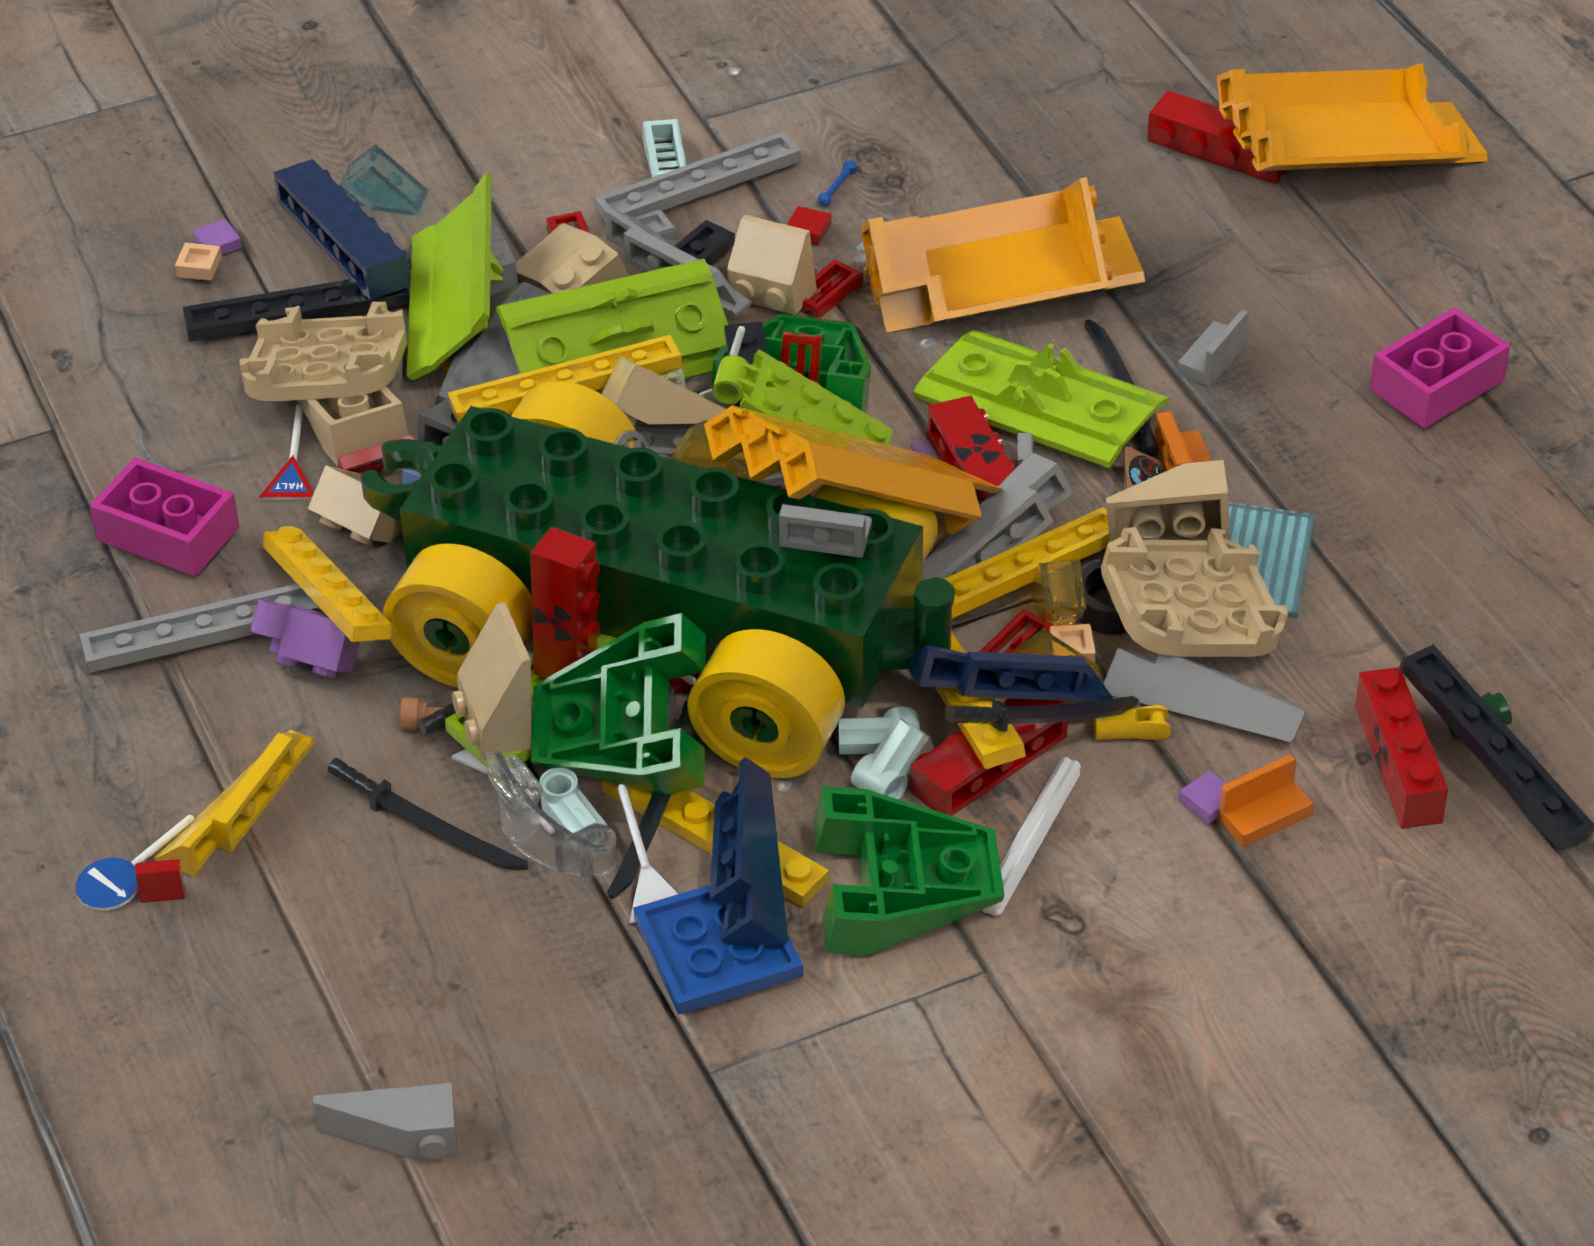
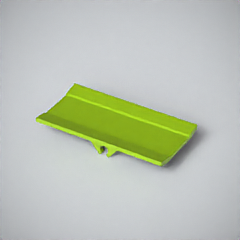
M488 173L475 186L473 193L436 225H430L412 236L407 377L412 381L429 374L431 371H437L442 367V362L477 333H482L488 329L490 284L498 285L504 280L499 275L504 269L491 251L492 176Z
M705 259L496 307L504 330L507 333L519 374L671 335L681 353L683 367L671 370L660 376L675 382L712 373L713 359L720 348L726 344L724 325H728L712 273ZM604 388L596 390V392L602 394Z
M975 329L964 334L930 368L913 390L914 398L930 404H937L971 395L979 409L983 408L986 411L989 425L1016 435L1018 433H1031L1035 442L1107 468L1112 466L1122 452L1123 447L1145 422L1169 403V397L1079 366L1065 347L1059 352L1061 359H1058L1052 352L1055 347L1053 343H1050L1038 352Z

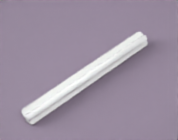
M1068 757L1059 760L1000 863L1005 894L1002 902L982 909L984 913H990L994 917L1002 914L1080 776L1079 769L1081 765L1077 760H1071Z

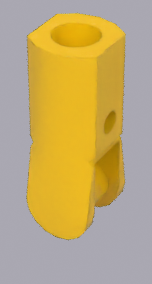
M1151 705L1135 709L1131 708L1121 715L1093 718L1095 740H1164L1171 734L1170 724L1166 722L1169 717L1168 709L1162 705Z

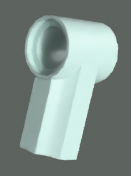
M895 707L888 710L883 717L840 718L838 722L839 754H873L896 717H900L920 729L918 713L908 707Z
M896 717L875 752L864 756L855 766L851 776V783L857 788L867 789L900 799L908 783L905 775L930 737L904 719Z
M553 768L543 773L539 783L542 813L551 823L559 826L575 849L581 848L588 851L599 846L602 838L607 835V824L578 788L576 774L566 768Z

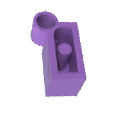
M258 599L250 631L273 637L269 651L277 653L275 662L293 667H299L300 662L313 665V673L336 678L337 672H352L360 642H351L326 614L292 604H281Z

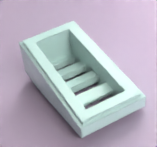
M678 119L643 122L642 138L651 177L675 170L659 169L686 166ZM671 141V143L654 144L656 142ZM673 150L672 152L656 153V151ZM676 159V161L658 162L657 160Z

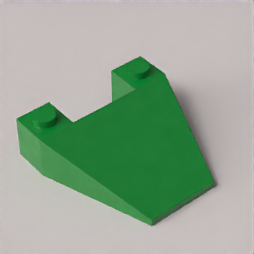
M779 314L763 323L767 354L778 361H781L782 338L785 331L798 335L804 333L808 334V336H823L819 374L820 386L866 413L868 409L871 365L854 323L788 314ZM792 343L790 368L796 371L798 344ZM726 344L720 348L713 359L712 388L719 364L725 356H728ZM807 345L804 377L808 379L812 346Z
M682 613L647 621L534 685L531 762L535 765L551 769L566 768L577 775L624 784L665 795L705 787V748L681 728L668 731V680L703 671L706 665V634Z
M822 786L813 818L816 852L858 855L862 886L832 884L823 916L826 952L871 955L1003 901L1005 894L994 829L867 789Z

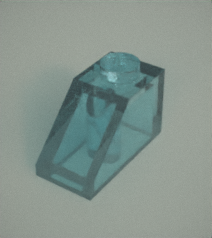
M377 144L373 145L349 164L339 184L345 188L351 198L358 201L365 209L413 216L419 212L429 191Z

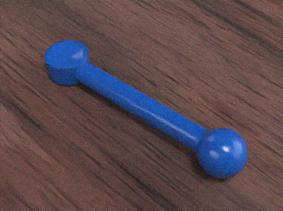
M849 160L843 163L841 174L826 193L823 192L818 196L817 200L821 206H828L832 200L831 196L847 176L857 172L856 162Z

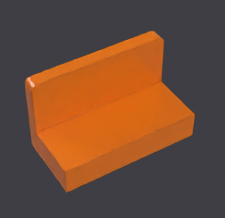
M1171 411L1156 413L1154 437L1165 471L1183 463L1212 461L1200 431L1179 432Z
M1292 755L1278 759L1221 787L1218 821L1241 847H1245L1313 815L1314 803L1294 782L1297 761Z

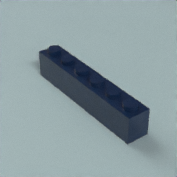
M311 159L274 172L278 203L369 300L410 287L408 271L412 270V264L408 253L405 250H401L394 243L389 233L385 234L378 227L376 220L373 217H369L362 210L358 201H353L347 195L345 188L342 185H338L332 179L328 170H323Z

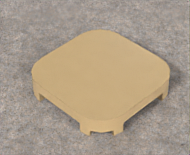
M372 302L367 316L302 319L300 306L285 308L287 317L273 321L261 318L256 324L258 340L250 357L240 359L239 364L245 393L250 398L260 401H291L366 395L387 386L395 377L407 345L403 311L391 312L387 310L386 302Z
M1137 527L1124 528L1119 538L1108 542L1101 565L1102 578L1123 626L1132 640L1143 648L1157 654L1175 657H1255L1266 655L1276 649L1288 618L1286 605H1275L1256 567L1260 557V552L1253 544L1244 548L1236 542L1225 539L1226 530L1211 528L1207 540H1142Z

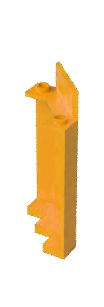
M1424 63L1415 64L1405 69L1245 74V69H1232L1217 75L1220 113L1224 119H1231L1235 124L1236 128H1234L1233 133L1243 149H1250L1255 156L1252 164L1257 171L1488 162L1486 150L1453 103L1429 102L1427 100L1428 79L1424 73Z
M733 405L704 424L713 460L725 463L743 451L750 478L760 481L781 469L788 497L801 499L822 485L833 486L943 512L948 534L952 535L982 518L975 489L994 494L1003 490L928 454Z

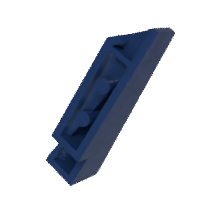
M926 645L910 656L905 662L906 667L919 687L958 688L963 697L1085 702L1113 698L1085 658L1081 656L969 651L964 653Z
M745 757L739 763V783L732 794L722 791L715 802L710 899L721 907L726 905L721 941L727 945H783L788 942L771 776L767 771Z

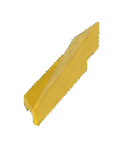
M289 730L286 733H278L261 756L204 809L189 826L154 857V860L179 859L182 872L195 877L217 847L233 852L316 743L315 738L293 730Z

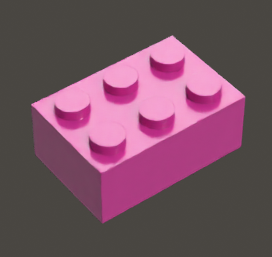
M1454 307L1376 353L1373 359L1370 390L1425 429L1504 381L1511 345Z
M136 457L90 504L96 540L194 577L200 573L239 529L234 493Z

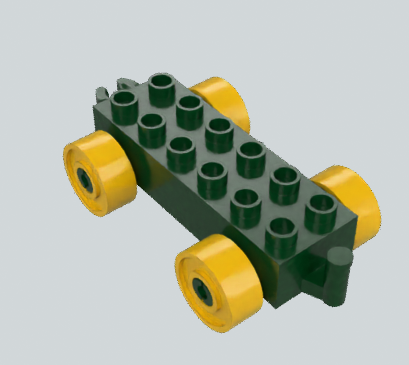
M551 381L539 384L525 394L511 416L497 408L482 409L470 406L443 446L412 439L385 442L381 447L384 469L390 473L404 469L419 472L421 474L420 478L410 484H390L374 470H368L361 474L364 500L373 509L388 515L402 524L407 570L387 598L383 607V615L392 623L390 640L398 652L416 669L428 677L452 687L458 688L457 673L496 604L506 603L524 646L532 636L531 552L551 527L596 543V561L600 563V570L596 579L597 593L600 594V602L597 608V623L600 624L599 634L618 638L644 622L680 613L684 614L706 634V665L689 694L688 714L694 729L703 742L718 756L739 769L740 761L747 757L767 771L771 778H790L804 774L817 763L843 714L845 703L863 708L883 670H908L905 665L906 660L926 645L951 650L954 588L947 580L939 577L922 581L923 564L937 538L938 524L934 510L828 485H822L814 496L809 493L801 499L788 497L786 489L737 477L731 471L723 468H703L662 457L648 448H633L634 438L626 440L630 448L614 444L620 434L628 430L636 431L628 417L612 401L583 385L565 381ZM782 504L870 517L872 519V526L863 558L781 547L779 545V514Z

